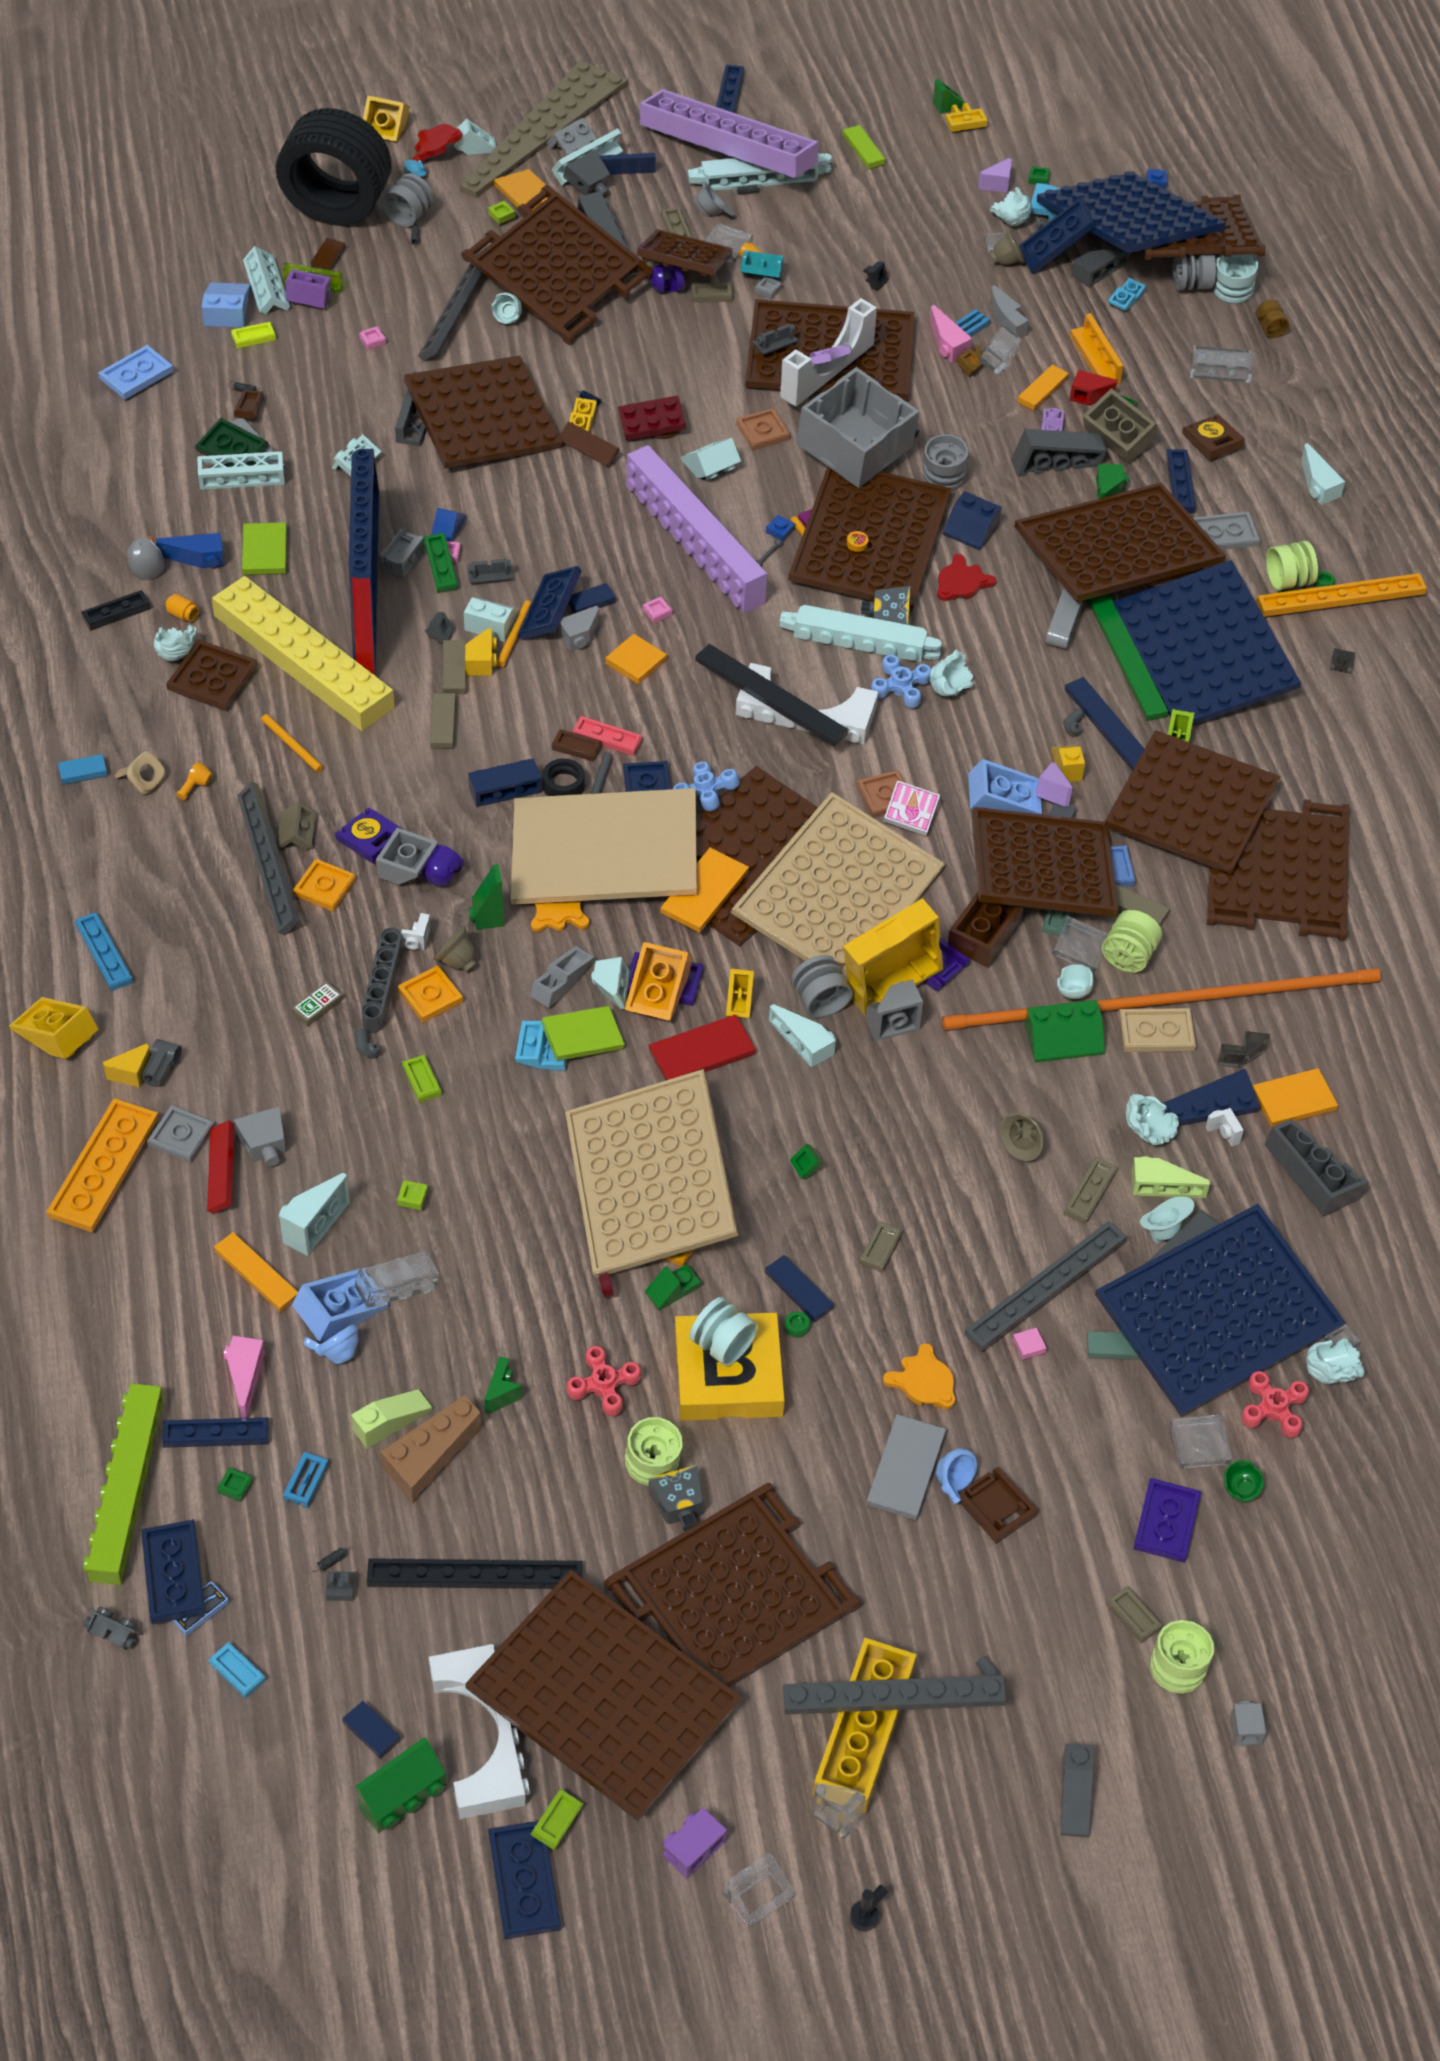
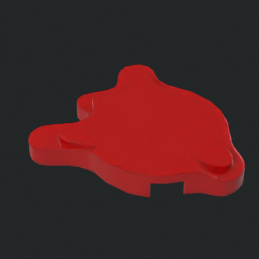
M449 124L438 125L429 130H421L417 134L420 140L414 147L418 153L412 160L417 162L420 160L423 163L430 157L443 154L447 151L445 146L450 142L453 145L459 141L463 133L460 129L454 128Z
M955 554L952 563L944 567L938 575L939 589L937 596L941 601L956 600V596H965L966 600L973 597L983 588L995 586L996 578L992 575L983 574L979 565L966 566L965 557L962 554Z

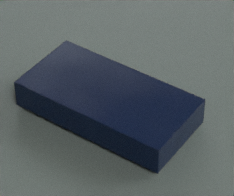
M605 583L572 594L568 603L573 611L578 613L594 606L600 608L615 603L616 597L608 584Z
M364 1701L360 1702L342 1718L343 1723L380 1759L401 1741L400 1736Z

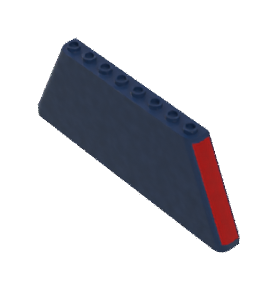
M358 449L352 453L348 566L353 659L376 676L380 491L374 449Z

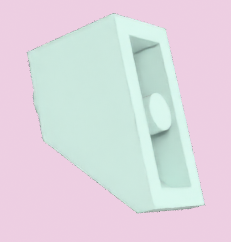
M466 119L457 127L463 133L462 138L453 144L458 151H462L467 155L491 153L496 148L495 138L470 120Z
M622 957L596 961L591 975L593 984L597 985L601 994L617 1007L625 1009L630 970Z

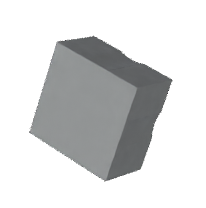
M856 367L839 379L829 390L820 393L801 408L796 444L857 488H860L913 447L920 411L899 396L887 391L879 382Z

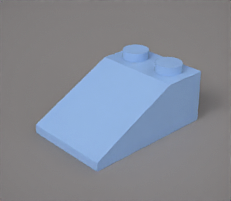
M210 282L204 293L201 307L204 326L244 327L251 288L250 284Z
M982 759L968 773L971 810L973 807L1042 814L1041 798L1035 796L1039 778Z
M361 1268L302 1284L292 1303L294 1309L319 1342L331 1338L350 1325L357 1326L385 1310L389 1305Z

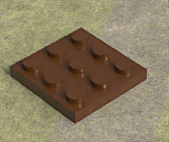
M199 639L166 683L167 690L226 710L257 668V660Z

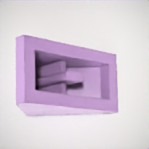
M1008 158L981 171L978 188L980 190L1008 193L1012 160Z
M1051 763L1039 777L1035 796L1066 807L1069 806L1073 787L1056 763Z

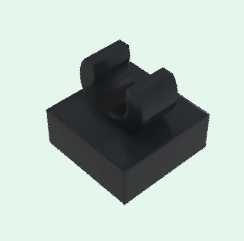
M877 261L873 266H867L863 270V273L868 274L865 280L870 283L871 289L878 290L888 280L884 262Z

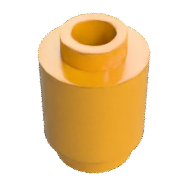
M178 593L173 594L166 601L167 613L184 622H193L199 614V607L196 606V603Z

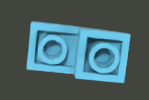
M1128 278L1122 288L1118 287L1108 303L1126 311L1146 291V285Z

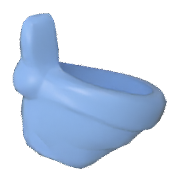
M350 1325L322 1344L308 1337L305 1338L303 1344L309 1349L314 1350L317 1355L327 1357L334 1364H342L352 1359L355 1355L359 1341V1329L356 1325Z
M957 1448L948 1452L937 1464L936 1478L942 1484V1491L949 1495L954 1504L961 1501L958 1492L968 1487L975 1477L977 1471L976 1457L965 1448Z

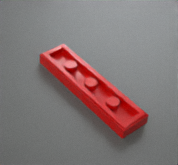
M230 1120L210 1129L207 1211L212 1214L232 1205L235 1124Z

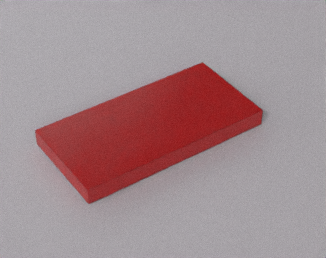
M736 1014L649 1044V1051L665 1080L702 1069L707 1072L756 1054V1049Z

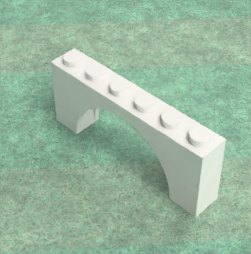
M860 298L848 308L843 329L832 347L850 344L851 354L816 365H812V359L798 350H794L782 360L780 397L792 405L798 406L873 346L877 307Z
M750 663V669L771 681L772 667ZM857 687L853 695L844 703L833 708L818 711L848 728V735L843 740L864 744L877 708L878 691ZM740 689L736 700L737 716L807 731Z
M493 1644L429 1657V1668L434 1693H458L476 1700L492 1715L499 1731L496 1748L488 1762L475 1774L463 1780L453 1782L459 1819L526 1806L525 1795H530L527 1778L522 1779L520 1770L524 1769L522 1753H516L515 1744H519L516 1727L511 1728L509 1721L465 1688V1683L495 1652Z

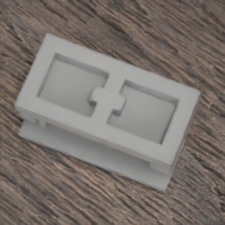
M401 528L391 538L389 545L380 552L381 571L404 579L425 552L424 537L411 533H405L403 536V529Z

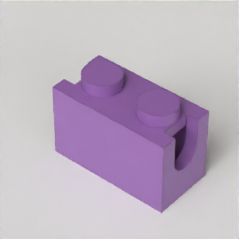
M294 269L291 270L286 279L287 301L311 305L315 308H325L326 300H330L331 277Z
M702 1808L697 1814L695 1812L691 1813L677 1833L673 1831L665 1838L663 1848L666 1851L663 1853V1857L688 1879L726 1842L727 1829Z

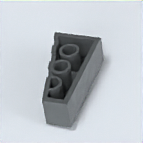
M601 191L579 196L577 209L630 250L629 245H626L624 242L622 230L618 229L616 225L615 215L611 214L606 198H603Z
M1024 429L1011 461L1017 477L1025 476V473L1028 472L1043 474V470L1050 469L1058 472L1063 471L1067 467H1073V469L1096 467L1098 464H1101L1107 449L1100 433Z
M1292 1119L1273 1126L1265 1146L1322 1216L1361 1199L1369 1183L1368 1180L1363 1176L1359 1178L1351 1172L1353 1168L1347 1163L1341 1164L1332 1156L1333 1152L1327 1147H1320L1314 1142L1316 1138Z

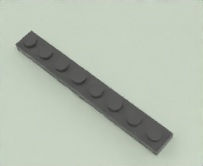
M471 263L418 354L423 361L430 357L435 358L440 353V346L448 339L447 334L455 326V319L461 315L462 307L469 301V294L475 290L476 282L483 276V273Z
M250 782L237 797L277 931L286 935L300 920L259 785Z
M1110 1221L1106 1222L965 1329L964 1335L981 1351L985 1350L1125 1243L1127 1236Z
M1003 1675L783 1684L785 1714L1005 1706L1006 1703Z

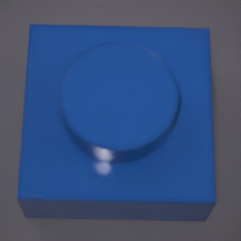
M1147 169V180L1166 189L1167 170Z
M777 515L766 526L767 534L782 541L795 530V523L780 515Z

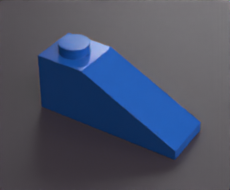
M221 533L156 538V545L165 559L200 568L224 566Z

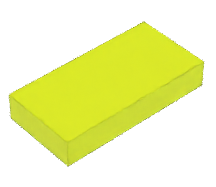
M270 322L231 330V336L237 349L276 340V334Z

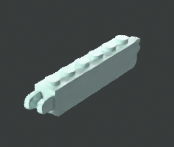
M828 153L818 154V163L796 178H790L785 174L776 173L764 167H758L756 164L744 162L738 158L701 161V167L688 170L689 183L702 184V181H705L714 191L736 189L735 187L749 185L769 186L811 182L818 179V174H827L831 171V166L828 163H831L832 156Z
M809 605L799 607L798 613L782 612L779 627L794 631L795 638L886 656L891 654L901 659L921 662L922 658L938 660L941 656V651L939 650L942 648L941 640L928 637L927 631L921 627Z

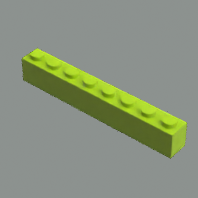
M130 1383L128 1393L123 1395L122 1408H124L123 1416L119 1415L117 1420V1431L119 1433L118 1437L112 1441L111 1453L113 1458L112 1461H108L106 1467V1477H108L107 1484H103L101 1487L100 1499L103 1501L101 1508H97L95 1513V1524L97 1526L96 1530L90 1534V1555H86L84 1559L83 1569L87 1571L89 1582L122 1585L164 1401L161 1386Z

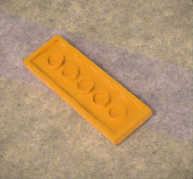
M113 1098L46 1211L47 1217L93 1233L159 1119L158 1112Z

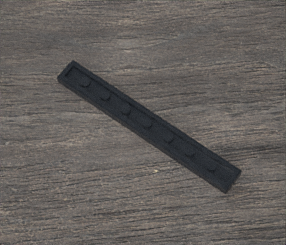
M710 643L695 656V661L833 747L848 735V728Z
M368 1559L367 1587L553 1589L570 1570L582 1577L583 1561Z

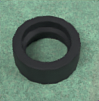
M559 758L548 763L542 771V786L547 796L582 794L585 789V771L578 762L567 758ZM559 774H568L575 777L577 781L567 786H560L554 784L550 779Z

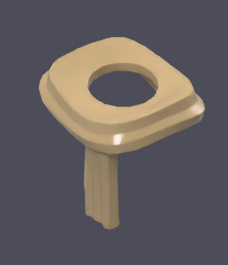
M145 751L129 767L119 769L115 774V778L127 775L130 782L141 794H148L162 781L166 775V770L151 752ZM144 764L150 765L154 770L155 775L150 782L144 781L140 776V768Z

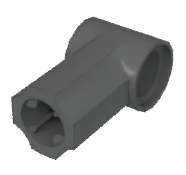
M156 1039L151 1048L150 1059L141 1073V1079L153 1087L161 1085L170 1067L177 1065L182 1047L171 1042Z

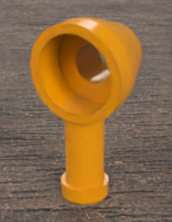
M197 761L191 768L186 782L177 791L176 796L185 801L194 785L207 786L213 774L203 763Z

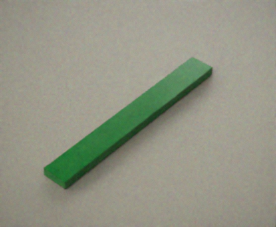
M1105 594L1087 599L1146 720L1167 717L1168 710L1117 612L1111 596Z

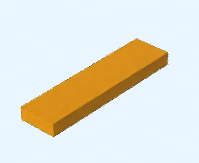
M234 1232L214 1246V1251L280 1313L293 1303L298 1292Z

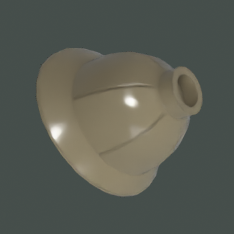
M1007 229L1005 236L996 242L993 252L989 253L993 263L998 262L1003 265L1015 262L1025 263L1026 261L1018 243Z
M466 926L458 929L434 956L433 960H441L451 968H463L465 972L476 964L474 961L475 952L473 945L466 936Z
M1011 1113L1002 1120L999 1130L1000 1138L1009 1154L1024 1162L1036 1159L1043 1149V1129L1041 1124L1035 1118L1023 1113Z

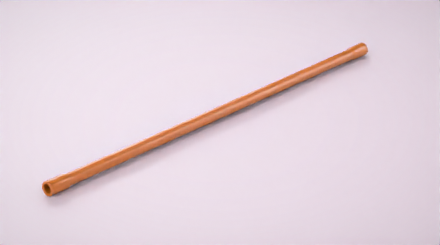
M1372 968L1347 973L1097 1000L1100 1012L1354 983L1380 982L1381 974L1379 968ZM1027 1008L970 1015L942 1016V1026L944 1030H953L969 1026L1023 1021L1026 1018Z

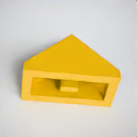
M730 968L726 1016L736 1014L737 1017L750 1018L754 970Z
M146 1043L102 1062L107 1080L140 1087L143 1081L141 1073L150 1059L148 1044Z

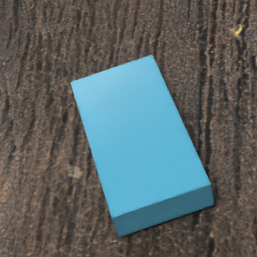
M229 1642L208 1659L209 1664L245 1699L266 1681V1677Z

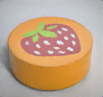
M860 531L851 532L847 536V547L855 552L864 551L868 546V536Z

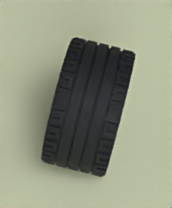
M322 108L312 110L298 119L278 155L275 167L278 184L285 197L295 208L319 222L330 225H349L365 219L373 211L391 174L392 161L388 146L372 125L350 112L334 108ZM322 153L340 160L354 172L357 181H345L329 175L313 161L310 154Z

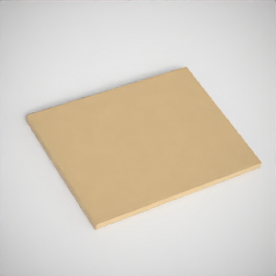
M696 788L514 798L511 878L512 905L697 894Z
M831 792L735 904L731 914L804 961L818 955L834 957L842 971V975L847 980L843 945L917 902L944 869L945 863Z
M703 1069L565 1111L591 1266L595 1278H599L598 1275L600 1273L608 1272L613 1274L739 1236L706 1073Z

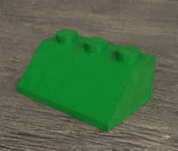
M1097 1000L1027 1008L1024 1025L1035 1063L1105 1054L1103 1020Z
M425 1737L356 1785L359 1810L378 1834L384 1829L389 1830L393 1828L405 1814L417 1811L421 1807L422 1802L429 1797L438 1796L447 1785L446 1773L428 1740Z

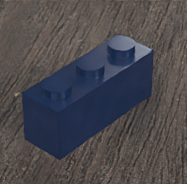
M534 758L468 773L469 789L476 807L542 793L541 776Z

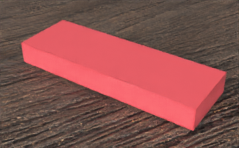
M584 716L579 718L572 731L576 734L602 741V746L632 756L635 755L643 741V735Z

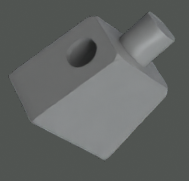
M275 1107L234 1119L236 1135L251 1160L259 1161L264 1159L266 1166L277 1165L280 1161L278 1155L286 1151L280 1108Z

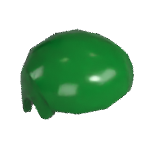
M1237 1460L1229 1464L1224 1472L1225 1489L1238 1502H1251L1258 1498L1264 1489L1262 1472L1249 1460Z

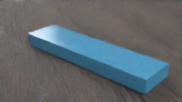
M97 912L74 920L110 991L132 984L133 979Z

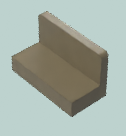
M300 801L282 811L277 836V847L281 849L292 842L305 851L311 848L316 812Z

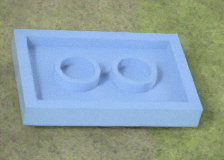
M146 345L100 371L98 374L102 382L125 400L174 371L172 364L150 346Z

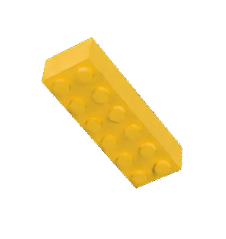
M864 1638L850 1681L911 1679L917 1654ZM900 1710L838 1712L814 1781L813 1796L866 1814Z

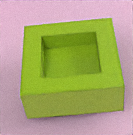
M505 201L488 207V214L498 224L515 218V211Z
M403 1180L397 1198V1206L422 1210L428 1192V1185Z

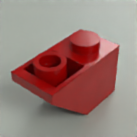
M1078 370L1071 387L1069 401L1088 406L1096 404L1111 388L1116 391L1118 380Z

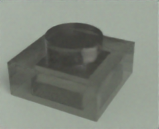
M1334 648L1330 670L1351 674L1356 653Z

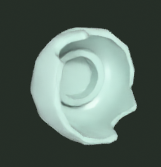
M511 293L496 295V299L492 303L494 317L498 322L506 325L516 322L522 313L520 300Z
M1076 964L1064 967L1060 978L1057 979V988L1060 994L1072 1000L1082 999L1087 996L1093 988V973L1090 968Z

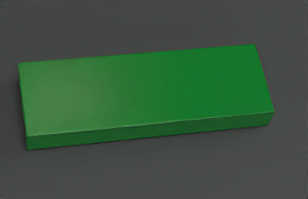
M445 533L424 536V543L437 593L457 590L458 583Z

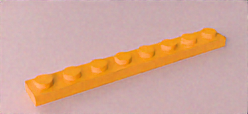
M1417 573L1258 595L1256 602L1263 616L1266 617L1426 594L1427 587L1421 574Z

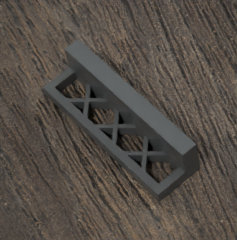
M408 390L395 425L396 443L420 446L426 428L423 421L416 425L411 422L417 418L421 419ZM413 432L418 435L417 438L406 437Z

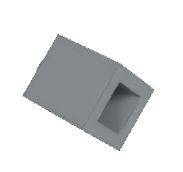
M1241 1701L1234 1704L1230 1714L1234 1746L1262 1745L1266 1735L1262 1704L1251 1701Z

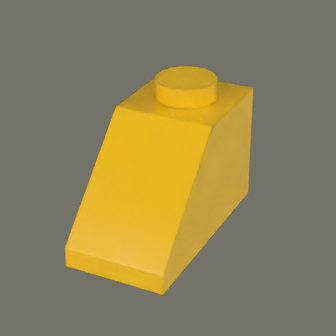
M1065 745L1051 747L1054 762L1069 782L1082 781L1085 761L1081 746Z

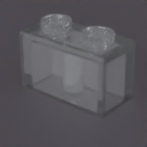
M1002 325L992 336L978 361L995 374H998L1002 369L1006 371L1013 362L1011 357L1014 358L1019 352L1020 348L1018 345L1022 339Z

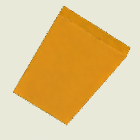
M530 169L494 179V186L516 207L526 204L541 192V188L546 185ZM548 198L543 199L540 203H538V204H537L534 208H532L531 210H534L535 208H537L541 203H543V202H544L546 199H548Z
M709 848L697 862V894L670 896L661 906L660 913L700 933L748 874L749 867Z

